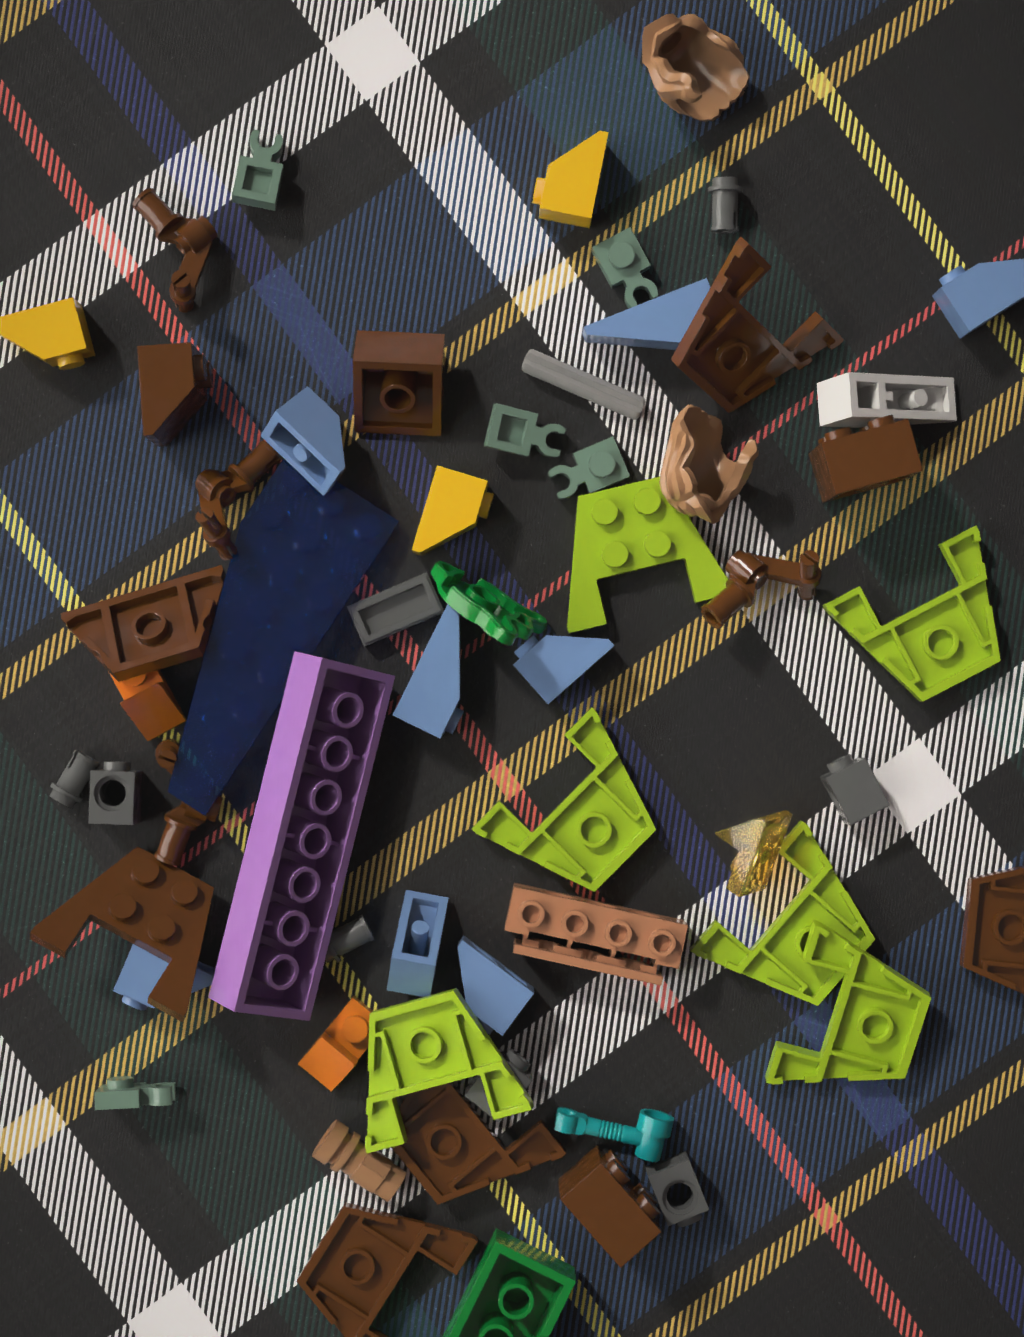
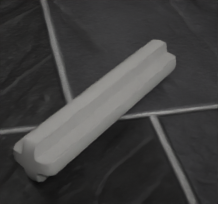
M530 349L527 352L522 363V371L632 420H637L640 417L645 405L644 397L534 349Z

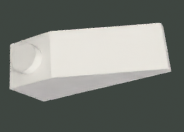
M848 372L817 383L819 422L821 427L859 428L867 426V422L888 415H893L895 422L909 419L910 425L957 421L954 378Z

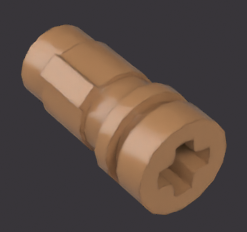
M336 1119L318 1142L312 1157L324 1165L329 1162L331 1164L329 1169L335 1173L339 1170L349 1176V1179L371 1194H376L386 1202L390 1201L401 1186L407 1172L395 1165L391 1159L379 1151L367 1154L365 1144L360 1141L361 1135L355 1131L351 1134L348 1133L349 1127Z

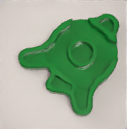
M438 561L433 566L431 575L437 584L438 592L443 600L460 615L478 624L489 636L495 638L500 643L511 646L516 638L528 640L533 632L542 634L546 628L547 620L542 615L517 603L483 578H480L477 584H468L460 581L465 571L444 561Z

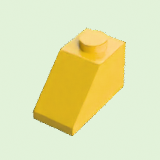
M598 131L550 163L547 168L546 178L537 177L532 203L540 205L539 219L590 228L609 132Z
M73 297L0 317L1 337L51 366H58L60 370L80 367L85 364L84 358L95 356L83 307Z
M437 465L413 543V553L422 556L475 528L479 517L487 519L494 497L493 493L487 492L488 481Z

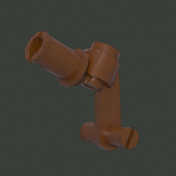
M153 188L145 189L134 199L132 203L133 208L156 231L155 237L159 242L175 244L184 255L179 270L172 274V283L169 291L175 307H179L178 311L187 313L193 309L196 287L212 248L213 240L218 237L217 232L204 216L191 219L184 218L181 213L175 214L156 194Z
M264 440L260 441L259 445L238 464H230L228 470L206 469L196 479L195 487L198 491L202 514L197 512L195 519L204 530L203 538L206 543L211 547H215L223 560L233 558L229 551L235 556L238 552L237 547L230 539L231 532L227 525L224 508L233 502L237 493L243 491L252 493L255 490L254 484L276 464L281 462L278 453Z
M738 550L730 557L725 566V570L729 573L726 588L701 607L702 616L712 627L716 629L722 628L724 623L743 607L749 608L754 604L755 589H760L767 579L799 586L798 596L802 600H812L813 596L816 597V586L820 584L822 576L821 569L818 566V554L813 550H806L803 552L804 555H800L799 563Z
M166 739L159 743L156 748V760L160 767L167 769L185 789L181 804L164 816V820L167 823L154 857L166 864L180 866L181 858L191 832L196 831L198 826L206 820L215 822L223 797L215 795L216 791L183 754L179 743L174 739Z

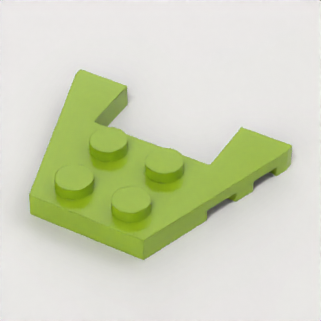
M660 476L578 496L567 618L568 634L607 624L597 585V580L683 559L694 603L713 599L726 588L728 578L689 516L678 512L662 494L659 484Z
M977 525L938 544L958 582V586L881 626L860 586L823 604L825 611L919 702H924L1001 661L992 606L989 605L986 586L987 574L985 563L982 562L979 544L981 537Z
M591 707L564 736L595 765V769L534 831H530L500 800L472 827V830L476 834L595 892L656 831V828L618 756L598 713Z
M800 820L775 851L808 878L809 881L751 948H747L718 921L714 920L690 947V951L698 957L715 962L727 969L744 974L768 986L819 1006L844 977L845 973L803 961L802 954L813 920L820 921L865 951L875 941V938L832 869L833 867L813 837L810 828Z
M813 920L802 954L803 961L845 973L821 1050L818 1052L776 1041L765 1074L766 1083L772 1085L783 1084V1081L805 1080V1083L822 1082V1079L848 1078V1081L905 1079L931 1001L929 992L820 921Z
M457 988L375 1010L369 1014V1096L366 1102L368 1128L367 1136L365 1137L367 1154L406 1143L408 1138L396 1097L480 1075L493 1120L533 1109L534 1104L531 1097Z

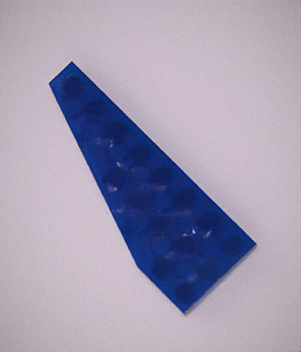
M283 458L240 523L235 541L238 552L236 556L232 554L233 558L230 559L167 792L207 816L281 704L294 651L309 655L314 654L399 525L398 520L337 481L331 490L323 496Z

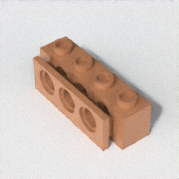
M515 882L505 921V931L523 934L522 940L515 938L513 953L660 986L662 985L663 976L660 970H657L658 965L679 969L688 924L682 919ZM529 931L566 939V944L563 946L548 940L528 938ZM575 941L607 948L609 952L608 955L589 949L572 948L571 945ZM616 951L652 959L649 965L638 960L614 956Z

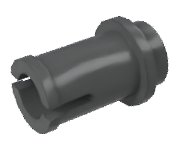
M736 177L713 178L712 186L708 187V194L712 195L711 233L734 234L739 232L738 194L743 192V188L738 185V178Z
M75 749L58 782L51 783L50 787L53 790L49 796L69 808H73L76 802L81 803L83 798L80 797V794L90 779V770H95L100 762Z
M363 915L332 931L325 958L327 963L334 959L338 963L341 961L340 956L369 941L375 940Z

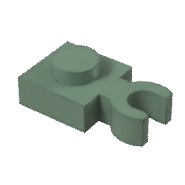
M254 129L250 135V151L253 158L240 155L232 191V202L276 211L284 173V164L275 161L283 153V138L281 134H276L273 146L264 148L259 145V130Z
M631 227L592 247L591 251L611 289L623 283L626 289L624 301L628 309L637 306V302L633 297V293L636 290H645L651 300L658 297L656 285L641 275V273L650 269L651 265Z
M495 403L493 404L484 447L528 457L532 445L543 456L557 457L560 456V450L549 448L546 444V437L550 432L565 434L566 429L559 424H547L537 427L538 413Z
M613 436L573 453L576 466L571 468L566 465H558L548 472L549 479L555 478L558 475H564L569 479V487L557 493L558 500L570 498L575 494L578 486L585 484L588 493H593L630 478V474Z
M132 1076L108 1078L107 1084H103L94 1092L95 1110L140 1108L143 1105H172V1101H176V1082L146 1084V1082L134 1083Z

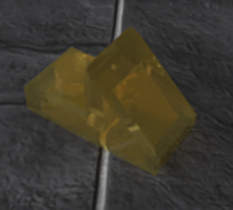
M784 810L715 832L719 838L739 851L731 863L732 873L726 889L738 897L766 889L791 821L792 813Z

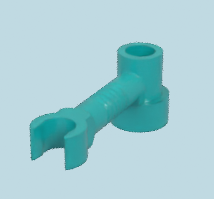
M558 1107L554 1121V1130L565 1134L599 1136L600 1138L603 1137L604 1139L608 1138L609 1140L612 1139L613 1141L616 1140L617 1142L635 1145V1155L638 1158L658 1162L661 1159L665 1138L671 1136L674 1117L655 1109H641L637 1125L632 1127L622 1124L618 1125V1123L614 1124L613 1122L610 1123L609 1121L606 1122L605 1120L601 1121V1119L588 1117L586 1114L573 1109Z

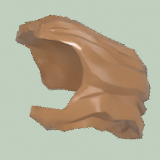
M671 13L660 17L644 27L642 35V63L648 68L660 98L673 110L698 121L713 122L721 116L722 111L728 110L731 103L737 102V98L744 94L750 77L744 68V57L737 44L730 37L708 28L702 18L695 14H686L677 18Z
M690 404L681 410L672 422L660 473V489L668 503L678 512L689 516H699L705 521L715 524L720 521L731 500L739 494L749 478L753 462L759 455L758 445L755 440L749 438L738 460L733 462L728 459L721 445L722 421L713 415H708L699 407Z

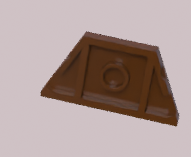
M219 565L60 613L61 619L71 633L120 682L203 657L226 586L227 575L223 566Z

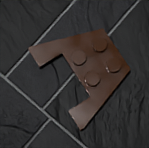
M742 237L734 244L671 358L681 371L728 413L776 385V377L794 366L800 370L813 362L811 356L826 346L832 350L844 341L815 311L785 343L781 344L739 303L747 292L772 267Z
M137 846L34 926L30 932V940L66 958L90 921L98 924L169 963L148 996L147 1003L183 1022L188 1011L214 887L174 865L157 860L153 854Z
M1024 866L968 878L959 965L1024 994Z
M453 1082L406 1095L399 1106L408 1140L405 1144L391 1147L437 1205L486 1187L491 1182L514 1173L517 1175L528 1171L531 1167L543 1162L557 1160L567 1154L564 1146L542 1119L508 1147H504Z
M345 1202L302 1269L296 1282L331 1325L334 1324L344 1337H388L371 1326L416 1252H421L457 1275L477 1244L478 1237L472 1233Z

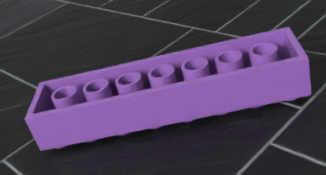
M294 651L208 997L233 1012L310 1021L395 679L394 675Z

